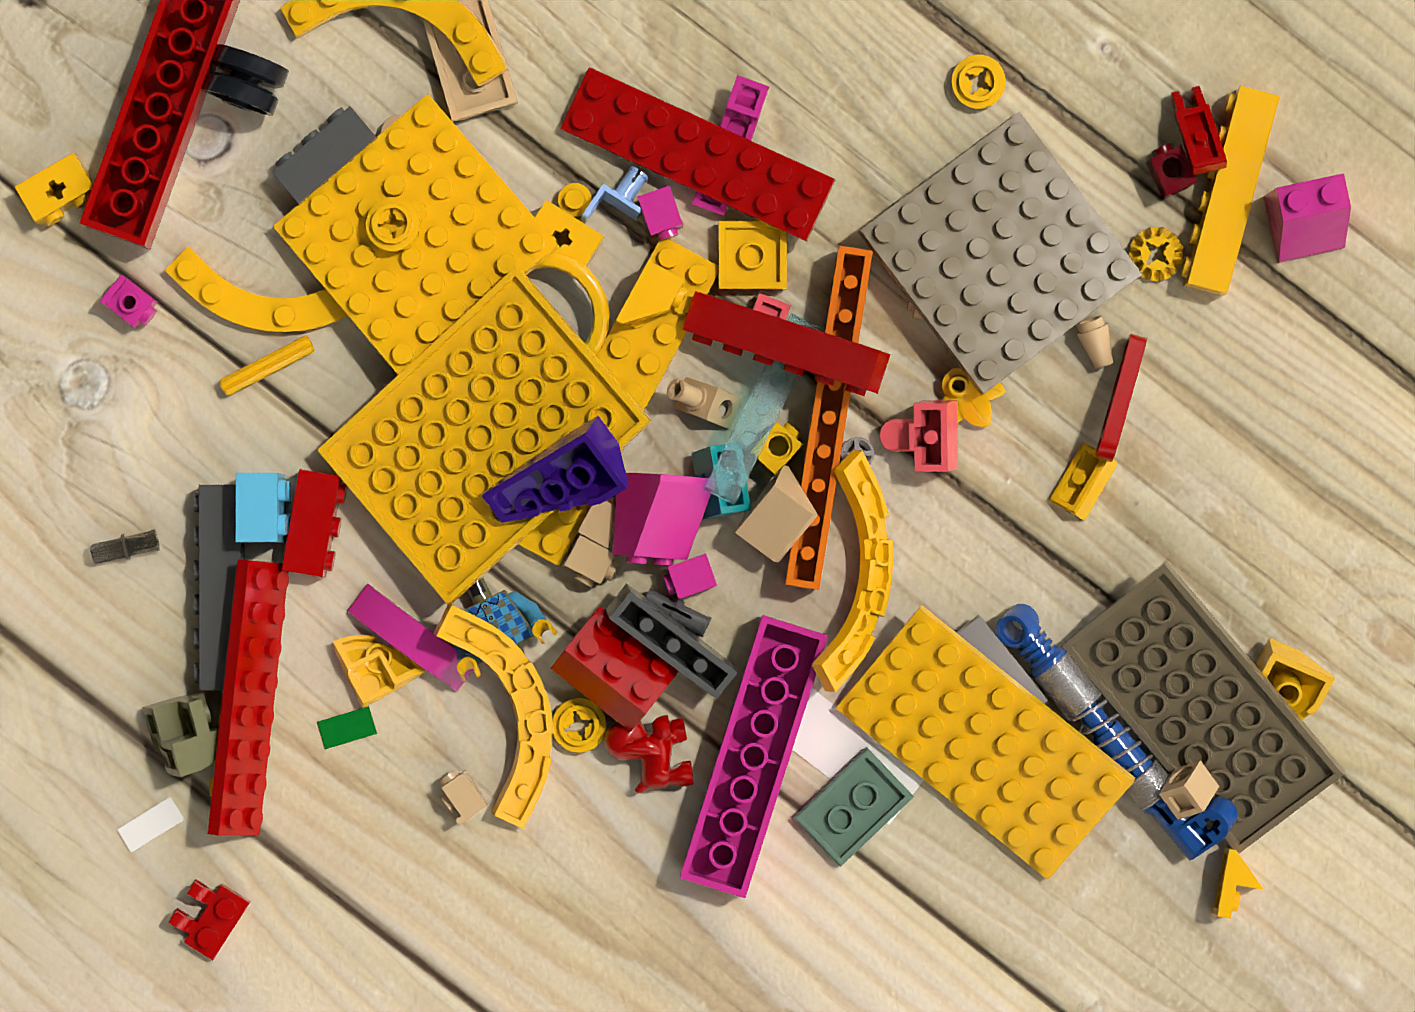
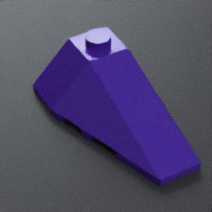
M597 416L548 447L483 492L481 496L501 523L539 516L542 512L558 509L560 512L571 510L574 506L589 504V506L598 505L627 489L629 484L619 443L601 418Z

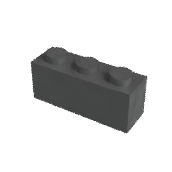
M350 106L346 110L342 107L337 109L327 118L326 121L329 124L320 132L316 129L310 132L301 141L303 146L294 154L288 152L275 163L277 169L272 173L298 204H302L307 197L321 185H324L328 179L377 139Z

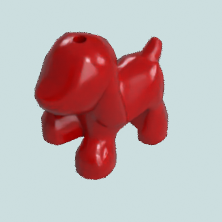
M668 715L656 718L652 723L653 733L646 731L642 721L636 725L632 732L628 731L618 722L606 732L605 746L613 758L622 761L632 759L641 761V781L635 788V792L643 793L649 788L660 789L668 785H694L691 761H682L670 768L673 745L687 740L683 717L674 719L669 722Z

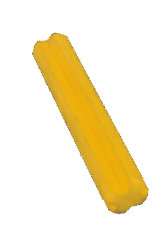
M303 336L220 379V386L223 392L230 396L312 354L315 351L314 346L308 336Z

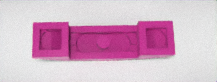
M737 75L720 127L752 141L770 86ZM696 192L692 202L695 206L723 216L728 207Z
M370 584L366 585L348 612L418 665L458 691L465 681H462L457 671L458 659L455 647L434 635L433 631L402 610L396 603ZM469 669L465 672V679L468 678L474 669Z

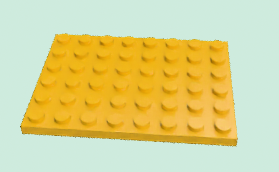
M515 266L317 451L448 605V603H454L555 511L542 512L539 516L501 523L481 496L483 492L564 436L597 416L601 418L618 441L620 450L643 431L652 420L520 267Z

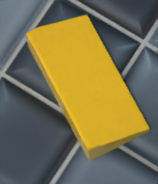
M1082 442L1049 499L1050 502L1083 521L1087 518L1118 464L1114 459L1112 462L1095 458L1096 448Z

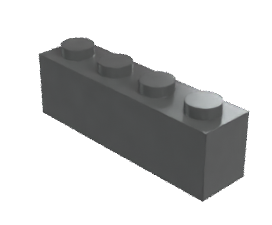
M627 583L606 608V613L610 620L715 699L721 695L738 673L733 663Z

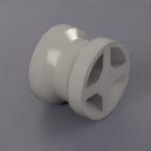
M854 437L843 444L840 456L841 462L852 450H863L871 465L875 452L868 440L862 437Z

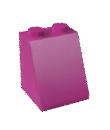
M1344 173L1277 187L1263 196L1277 262L1345 248L1351 203Z
M626 473L629 486L616 495L612 555H625L627 563L646 564L647 557H653L652 564L671 566L673 565V559L687 560L712 493L714 479L667 474Z

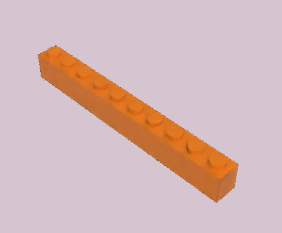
M839 245L825 333L859 343L873 251ZM835 380L834 386L816 382L800 486L818 516L790 548L785 585L820 589L837 482L834 469L840 463L851 393L845 391L846 383Z

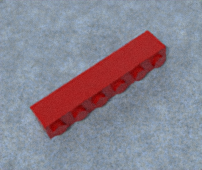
M698 291L694 293L682 329L694 333L693 341L711 346L713 340L724 343L722 350L742 356L743 350L754 353L752 359L754 361L772 366L773 361L776 360L785 363L784 371L803 376L804 370L816 373L815 381L834 386L835 380L847 384L845 391L864 397L867 390L878 394L891 355Z

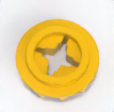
M971 55L960 61L955 67L951 84L954 96L964 106L978 110L991 107L1001 98L1005 90L1006 78L1002 67L993 58L986 55ZM986 70L984 83L988 85L987 87L991 91L987 88H979L973 95L970 94L973 83L965 74L977 77Z
M388 197L378 201L370 209L366 218V231L369 239L378 248L397 252L404 248H410L415 238L419 237L421 221L416 208L410 202L399 197ZM392 211L399 222L407 223L397 228L395 238L390 229L380 227L391 222V217H393Z
M1149 227L1141 231L1133 239L1129 249V257L1139 268V272H1142V278L1149 281H1163L1177 273L1183 262V245L1177 235L1166 228ZM1146 243L1154 248L1166 243L1167 246L1164 248L1165 250L1162 255L1168 264L1157 259L1147 265L1146 262L1149 260L1148 257L1151 255V251Z
M570 699L563 703L553 716V735L556 741L568 751L576 753L590 751L597 747L605 736V715L601 708L588 699ZM573 711L577 712L581 720L593 719L594 721L585 727L584 740L577 730L565 731V728L570 727L574 723L573 717L575 715Z

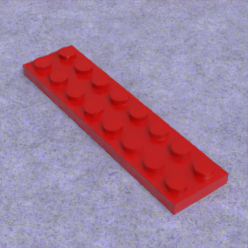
M590 67L560 128L562 131L805 242L808 241L836 181L826 174Z
M237 560L207 834L217 836L260 835V827L263 821L264 792L267 786V764L271 750L270 736L274 720L275 691L278 685V663L282 650L281 636L285 619L286 590L289 584V571L282 570L283 563Z

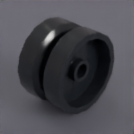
M218 44L212 61L218 68L230 73V75L219 72L207 73L202 90L234 107L273 116L279 100L274 93L262 88L261 85L274 89L284 87L289 70L255 54Z

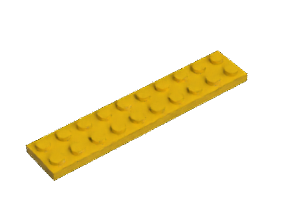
M670 239L659 241L649 260L685 280L682 288L688 291L679 308L672 306L669 313L624 326L615 321L605 339L603 347L596 356L643 411H645L688 332L682 329L695 291L708 295L719 275L718 265ZM579 505L572 507L571 510L561 512L559 509L555 510L518 544L560 567L591 506Z

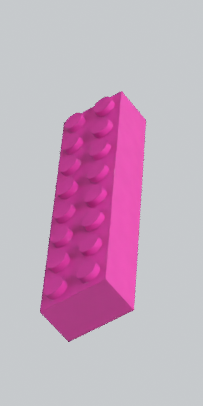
M761 616L682 866L680 878L746 898L815 680L816 672L812 663L824 651L828 635L769 616Z

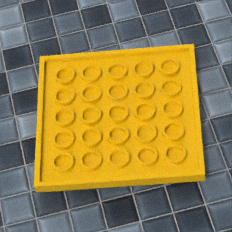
M428 93L378 135L373 143L369 144L352 161L348 162L328 179L324 185H321L307 197L302 204H298L273 226L398 375L515 266L520 267L527 276L560 247ZM388 197H399L410 202L416 208L421 221L419 237L415 238L410 248H404L397 252L378 248L369 239L366 231V218L370 209L378 201ZM392 211L393 217H391V222L380 227L390 229L395 238L397 228L407 223L399 222Z

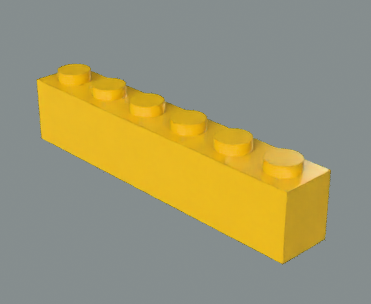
M1241 85L1235 90V93H1229L1224 112L1229 113L1226 126L1221 125L1218 131L1227 158V168L1207 172V178L1212 180L1209 191H1203L1199 201L1198 211H1202L1203 214L1200 225L1194 224L1190 235L1189 243L1194 244L1191 258L1186 256L1182 265L1180 276L1185 277L1183 286L1219 296L1228 294L1280 96Z

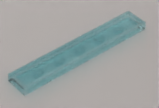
M792 313L787 320L818 331L821 330V327ZM774 360L772 366L765 364L704 488L705 491L735 505L798 377L797 374L783 370L785 363Z

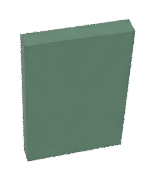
M866 747L793 818L841 867L914 796Z

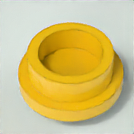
M570 183L564 186L558 195L560 209L573 217L582 216L592 201L590 191L580 183Z

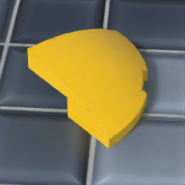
M354 635L340 638L332 643L343 671L362 708L410 683L425 672L424 668L394 646L375 642V636Z

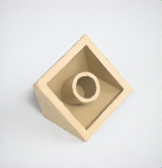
M783 465L751 504V510L744 513L735 532L774 562H779L818 516L789 466Z

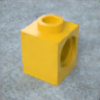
M776 422L750 454L773 475H776L803 445L798 440L802 435L788 422L783 426ZM774 437L784 438L788 443L787 453L782 456L773 455L768 447L770 440Z

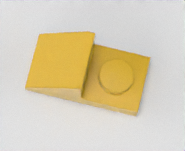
M1224 846L1213 914L1217 917L1231 919L1232 911L1237 912L1240 903V891H1236L1237 885L1263 890V887L1238 852L1231 847Z

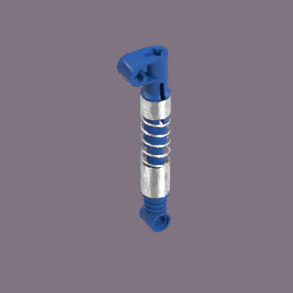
M1026 604L1012 606L997 622L996 634L999 640L1009 647L1020 648L1018 652L1020 656L1026 655L1024 661H1031L1029 665L1031 676L1036 680V683H1039L1038 685L1043 688V691L1047 693L1049 699L1054 701L1056 707L1065 715L1064 717H1067V721L1073 722L1080 719L1083 724L1079 732L1082 735L1091 733L1094 736L1091 742L1135 777L1134 783L1127 789V794H1130L1138 807H1141L1140 809L1145 814H1151L1189 861L1223 840L1237 820L1238 813L1235 805L1226 798L1215 797L1211 799L1204 812L1178 820L1159 795V792L1170 777L1168 776L1169 774H1166V771H1164L1157 760H1150L1153 755L1147 756L1139 747L1141 741L1136 743L1129 735L1130 727L1124 729L1118 720L1114 721L1119 716L1118 713L1110 718L1101 708L1107 703V700L1099 704L1096 703L1101 692H1099L1097 687H1094L1095 684H1092V681L1088 679L1084 671H1081L1082 668H1079L1075 660L1071 658V655H1068L1069 652L1064 648H1058L1055 644L1051 646L1052 640L1050 638L1045 639L1047 635L1045 631L1039 632L1041 626L1039 625V617L1036 611ZM1013 621L1018 622L1021 625L1022 630L1018 629L1014 625ZM1086 727L1088 731L1082 733L1083 728ZM1216 820L1208 831L1205 827L1208 821Z

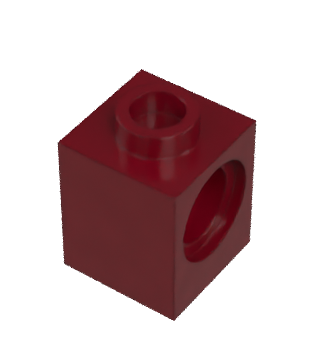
M1168 143L1151 151L1153 158H1150L1146 164L1162 199L1185 190L1198 182L1196 176L1192 173L1182 145L1172 148L1171 144ZM1170 160L1177 164L1179 168L1177 177L1170 178L1163 173L1162 164L1164 161Z

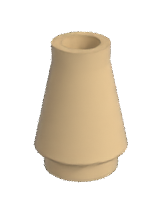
M1095 316L1077 323L1078 332L1076 335L1092 360L1094 368H1101L1112 364L1114 360L1111 353L1108 322L1104 323L1102 316Z

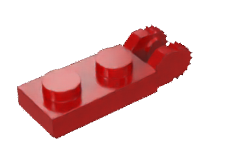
M1200 86L1192 87L1191 99L1195 106L1193 108L1185 109L1180 92H1171L1175 120L1193 175L1227 168V158L1210 106L1206 104Z

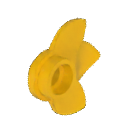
M960 367L949 370L942 380V389L945 394L943 400H957L958 423L964 418L974 426H990L992 408L989 401L1002 396L1006 392L1001 382L981 396ZM955 380H962L965 383V388L961 391L955 390L952 383Z

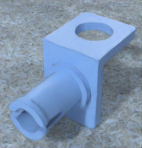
M630 166L616 190L603 184L582 214L581 222L587 223L602 199L637 221L642 209L632 201L644 183L647 182V175L641 171L636 180L632 182L639 169Z

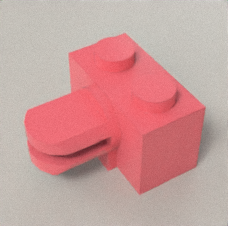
M922 400L915 402L914 419H892L883 425L880 439L884 448L894 452H914L915 471L949 472L957 469V400Z

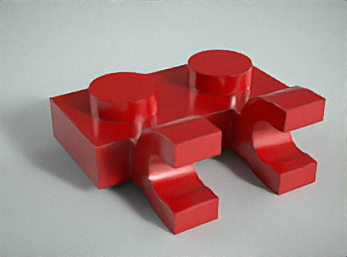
M196 879L187 894L208 905L199 920H196L185 911L177 908L168 923L189 933L184 943L213 961L251 901L224 884H221L216 892Z

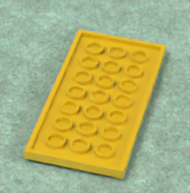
M923 605L916 610L836 707L838 711L1047 880L1135 781V777Z

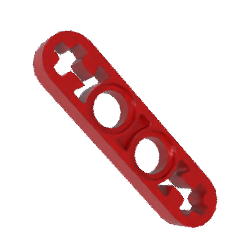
M1130 334L1098 441L1095 458L1112 462L1144 355L1147 338L1135 334Z

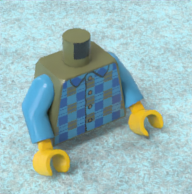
M484 578L479 579L467 590L474 605L465 609V611L495 626L511 638L516 645L533 636L541 644H545L542 634L547 630H550L555 636L557 635V630L546 620L537 604L520 593H508L506 590H503L492 596ZM454 645L458 659L457 671L462 681H466L464 674L469 669H474L478 678L481 672L477 664L484 661L467 650Z

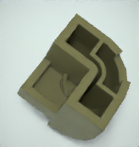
M204 693L175 697L143 707L155 752L162 751L168 762V765H165L167 773L183 777L203 770L216 760L219 727L212 726L211 715Z

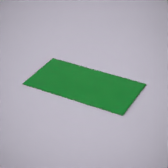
M369 706L317 722L325 749L377 734Z

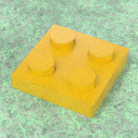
M719 221V290H787V233L761 221Z

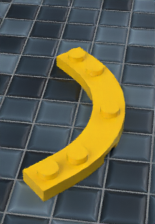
M291 0L280 7L295 36L298 38L334 17L352 10L369 6H386L405 10L426 19L447 36L461 55L477 86L481 87L509 70L483 24L459 0Z
M189 246L164 270L202 306L226 320L250 329L278 333L304 332L323 328L348 316L326 289L313 294L291 298L261 296L240 289L223 279Z
M852 450L834 469V473L855 517L860 544V571L855 598L844 625L828 647L812 663L825 691L836 692L858 667L875 640L872 633L878 617H884L892 583L893 540L887 539L884 519L889 516L882 490L863 450Z
M448 603L433 634L467 650L484 661L501 680L512 702L517 725L516 753L508 779L491 813L524 829L541 795L552 758L550 753L554 729L548 695L534 665L511 638L483 619Z

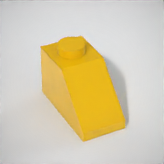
M648 260L621 309L616 323L624 326L669 313L672 306L679 308L688 291L682 288L685 280Z

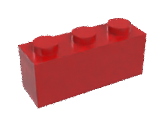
M299 469L282 566L283 571L318 577H326L327 571H333L336 551L330 550L333 537H339L342 520L340 517H336L338 504L345 503L347 485L342 483L343 480L338 475Z

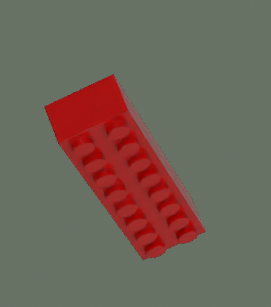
M160 0L80 224L151 250L207 95L202 90L207 73L215 72L217 66L212 61L218 44L225 45L240 0Z

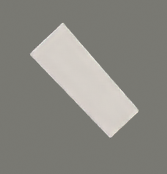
M812 688L792 750L832 780L858 754L868 747L913 795L924 779L836 709L837 706ZM895 815L893 818H891V819L887 822V824L890 825V823L893 821V819L896 817V815Z

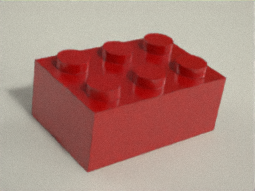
M601 606L598 607L550 668L630 732L646 715L679 672L610 620L606 610Z

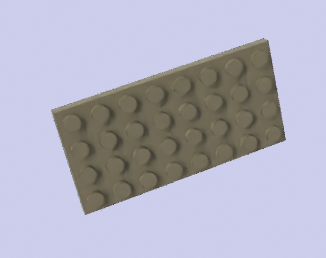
M1167 561L1062 644V647L1069 652L1068 654L1075 660V663L1082 668L1081 670L1084 671L1086 676L1095 684L1103 696L1170 774H1172L1175 768L1197 761L1203 763L1220 786L1213 798H1226L1237 809V820L1225 839L1238 854L1341 778L1345 773L1343 767Z

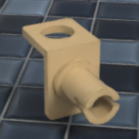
M686 377L684 381L676 378L669 383L667 388L668 397L676 401L675 409L708 420L727 429L731 427L741 401L740 397L689 377ZM724 400H728V411L724 417L720 418L719 407Z

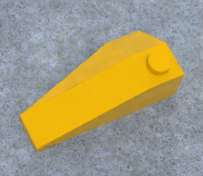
M1270 637L1255 663L1257 668L1302 720L1308 715L1312 716L1320 708L1335 680L1332 674L1300 650Z

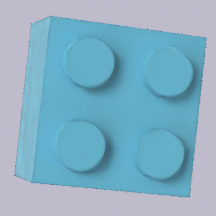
M236 473V542H285V536H288L291 516L285 514V501H291V481L285 480V474Z

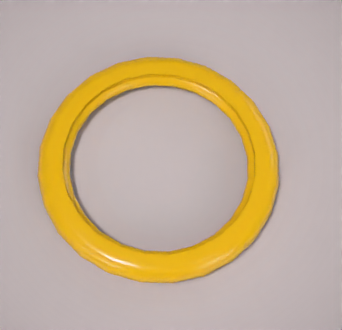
M553 252L535 269L550 268L565 272L576 279L585 289L591 301L593 311L592 328L585 344L597 355L604 345L609 330L610 311L607 296L599 280L588 267L575 258L559 252Z

